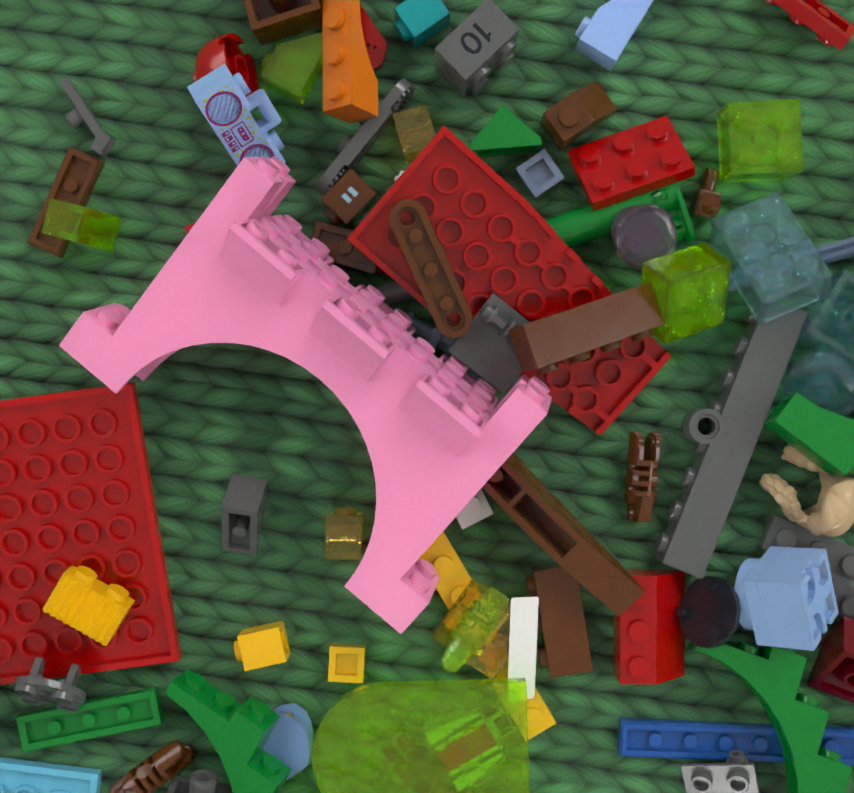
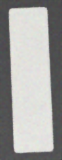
M538 597L511 598L508 700L535 697Z

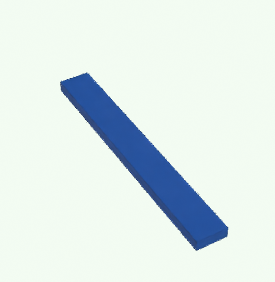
M619 718V756L726 760L729 752L737 749L743 751V754L748 757V761L784 763L782 747L773 724ZM826 726L820 747L842 754L840 761L854 766V727Z

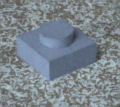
M545 149L515 168V173L534 200L564 180V176Z

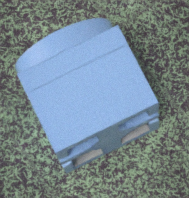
M770 546L761 558L746 559L738 570L734 590L739 597L741 608L739 622L743 628L754 631L756 644L814 651L821 641V633L827 632V624H832L839 613L826 549Z

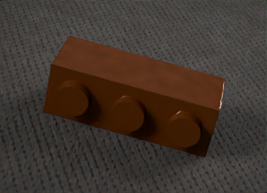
M557 562L530 566L532 576L526 577L529 597L539 598L537 633L541 632L543 646L537 647L540 667H547L551 678L593 671L579 582Z

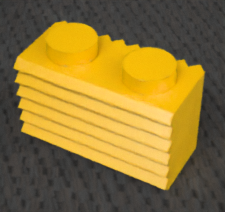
M71 565L61 576L42 610L44 613H49L50 616L56 617L57 620H62L64 624L75 628L76 631H81L82 634L88 635L89 638H93L96 642L107 646L135 600L128 597L129 592L122 586L117 584L107 585L96 579L97 574L92 569L86 566L75 567Z

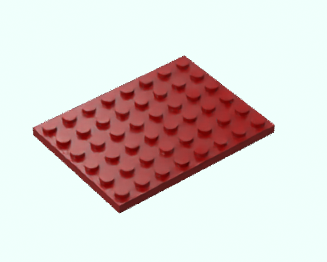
M128 382L117 394L107 386L0 400V685L12 684L15 678L19 676H29L36 657L44 658L46 667L43 678L48 679L67 676L71 664L79 665L81 674L177 662L182 657L135 382ZM71 565L75 567L86 566L92 569L97 574L96 579L107 585L117 584L122 586L129 592L128 597L135 600L107 646L96 642L93 638H89L88 635L82 634L81 631H76L75 628L64 624L62 620H57L56 617L50 616L49 613H44L42 610L61 576Z

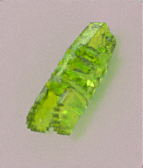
M491 586L470 606L450 634L453 639L447 646V650H444L445 653L441 662L445 671H449V673L458 671L471 654L476 655L497 627V623L509 602V598L495 587Z

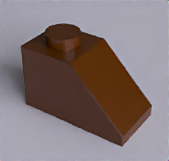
M598 81L572 92L545 111L540 124L558 150L561 151L616 112L617 108Z

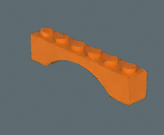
M322 0L323 112L349 124L378 117V80L371 66L365 46L361 25L360 0Z

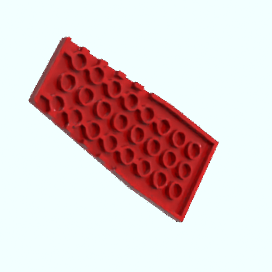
M445 126L437 132L347 238L348 241L427 309L426 302L389 223V212L392 206L403 199L415 200L425 209L471 311L472 318L492 293L529 322L613 295L597 275L593 274L581 261L582 259L557 235V232L530 203ZM407 210L401 214L400 220L402 224L410 225L413 223L414 214L411 211ZM456 312L449 313L446 318L447 323L450 325L457 324L460 318L459 314ZM629 336L621 339L623 346L601 353L600 347L590 350L591 358L570 364L567 358L558 361L560 369L538 376L535 369L522 372L519 377L525 374L529 379L533 376L540 379L550 389L548 395L552 397V401L583 422L598 435H601L666 364L671 355L652 336L632 342Z

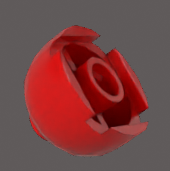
M228 33L206 42L198 52L193 73L194 82L226 64L232 76L239 72L251 92L245 95V97L259 90L258 73L254 60L250 53L243 54L239 45L245 43L235 33Z

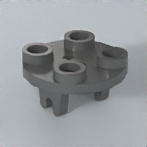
M36 657L29 676L15 678L13 688L16 693L22 695L21 701L28 704L42 706L44 701L57 703L56 707L58 709L78 712L79 706L84 704L87 694L77 688L81 669L77 664H71L66 680L60 679V681L43 678L46 662H44V658Z

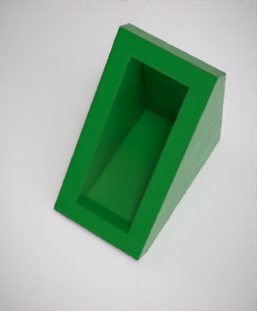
M502 105L472 140L469 148L478 157L538 153L542 146V140L538 134Z

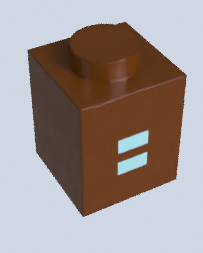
M351 168L321 198L326 207L323 211L325 216L337 227L343 223L348 229L378 200L376 192Z

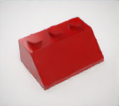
M626 570L646 592L620 616L614 613V676L620 684H660L684 676L685 635L680 628L676 609L679 607L680 600L685 592V572L681 570Z

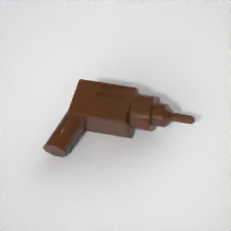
M706 168L701 188L696 190L691 212L708 218H716L720 211V201L722 198V194L714 192L720 171Z

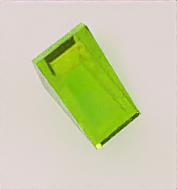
M50 198L41 233L113 252L121 218L84 206Z

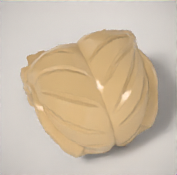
M788 444L784 447V454L781 456L782 460L793 463L798 467L806 468L809 471L819 472L822 487L817 504L802 511L800 502L797 499V490L777 474H763L759 481L760 486L774 497L776 503L781 506L785 517L804 527L812 535L835 537L845 534L854 522V478L830 476Z

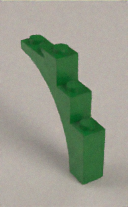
M797 392L783 396L766 419L764 425L830 476L852 474L854 472V419L823 409Z
M689 641L688 647L714 658L732 671L759 700L771 719L782 747L787 773V793L846 792L853 767L840 761L842 754L820 747L830 712L818 707L820 700L800 693L797 695L807 661L806 657L796 654L797 649L762 646L760 654L757 656L758 648L738 642L736 648L723 644L722 646L709 649L695 646Z
M189 669L169 683L165 694L186 710L205 732L220 756L231 784L232 793H279L292 769L284 765L278 757L265 752L263 748L280 715L272 711L266 703L253 697L247 699L242 705L239 704L230 694L221 692L206 682L202 675L194 673Z

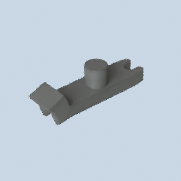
M66 76L59 82L76 107L65 114L67 120L74 128L86 122L96 137L90 148L105 159H108L107 154L115 144V141L107 135L76 86Z

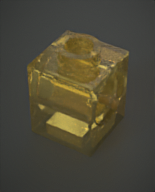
M427 104L392 114L405 162L413 161L436 135Z
M335 507L334 513L326 515L325 559L361 560L363 556L364 513H356L355 507Z

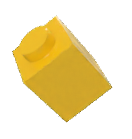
M283 620L242 629L237 635V641H234V652L237 661L243 662L244 671L287 662L291 652Z

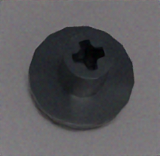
M705 576L703 579H696L686 588L680 600V605L676 609V615L679 617L680 628L686 639L695 646L709 649L719 647L725 644L733 634L744 630L739 622L741 613L739 597L732 585L719 577Z

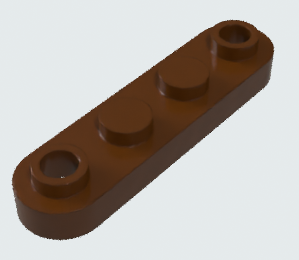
M400 200L392 206L389 212L390 226L438 330L448 338H460L471 329L473 322L471 311L425 209L415 200ZM407 210L414 214V221L410 225H404L400 220L401 214ZM451 312L458 313L460 317L455 325H450L446 321L447 315Z

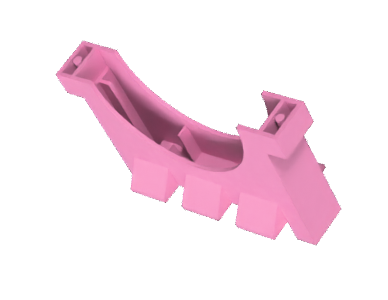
M263 156L244 157L133 309L130 310L122 304L112 303L84 311L59 346L116 394L135 375L142 381H145L162 362L180 349L207 343H235L265 349L295 362L320 379L342 402L357 424L370 455L376 484L375 521L371 538L364 557L344 587L402 634L430 603L440 579L434 566L427 560L419 558L548 414L552 397L548 395L550 389L537 377L533 376L529 379L523 374L497 404L499 399L495 396L496 390L485 380L480 378L477 381L467 372L469 368L454 355L449 357L445 353L438 359L434 355L435 349L421 337L417 339L412 337L417 331L411 325L413 320L401 309L396 308L393 310L384 302L385 296L372 285L366 287L363 284L354 288L347 282L350 279L349 276L342 269L333 265L335 260L328 255L330 252L329 248L318 239L312 238L310 240L300 231L302 226L299 222L287 214L284 216L281 214L270 216L296 182L288 175L290 168L274 156L270 159Z

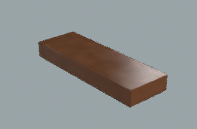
M69 146L27 243L58 257H64L105 164L102 160Z

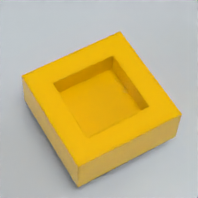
M331 643L329 647L328 682L363 683L366 645Z

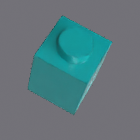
M405 0L394 8L396 22L393 23V26L404 42L409 39L414 48H417L443 30L450 23V12L441 0Z

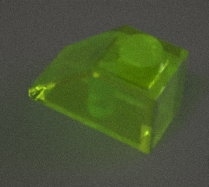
M322 32L278 44L273 54L269 52L260 67V72H262L261 78L265 86L302 106L323 69Z

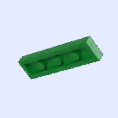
M158 686L87 700L79 706L78 712H68L52 707L21 713L16 717L23 752L157 726L165 721Z

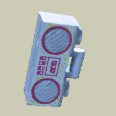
M223 64L187 87L195 103L237 166L244 157L263 156L270 159L274 156L283 163L286 162L279 152L285 146L275 130L272 129L281 122V118L263 89H259L245 97V95L251 92L239 72L232 76L226 64ZM256 107L263 116L257 122L249 112Z

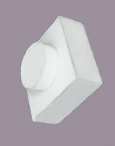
M482 489L456 516L462 530L494 514Z

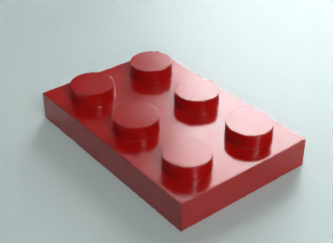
M668 116L568 150V160L593 212L695 176V166Z

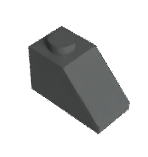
M232 474L221 507L222 551L257 556L266 508L267 480Z

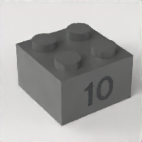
M485 0L435 48V70L462 99H465L470 93L475 96L488 84L489 79L487 77L496 68L502 71L514 59L515 55L513 52L518 46L516 41L519 28L492 0Z

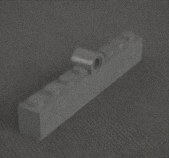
M771 297L758 299L757 303L753 302L746 314L745 322L749 324L745 334L737 338L732 350L735 359L731 369L726 368L721 377L719 387L723 389L718 401H713L709 409L696 408L684 415L681 429L688 440L695 442L693 452L696 454L692 467L688 466L682 475L680 485L683 486V490L679 500L674 499L669 508L667 518L670 519L666 533L661 532L655 544L654 551L658 552L656 559L663 564L703 579L808 312ZM704 418L707 421L708 428L701 434L698 430V423Z

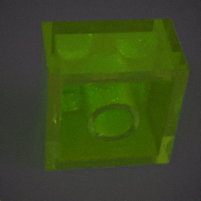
M800 99L728 102L717 113L721 183L791 179L804 171Z
M706 243L643 262L642 285L649 282L652 283L665 323L652 328L653 335L659 341L667 344L724 323L731 262Z

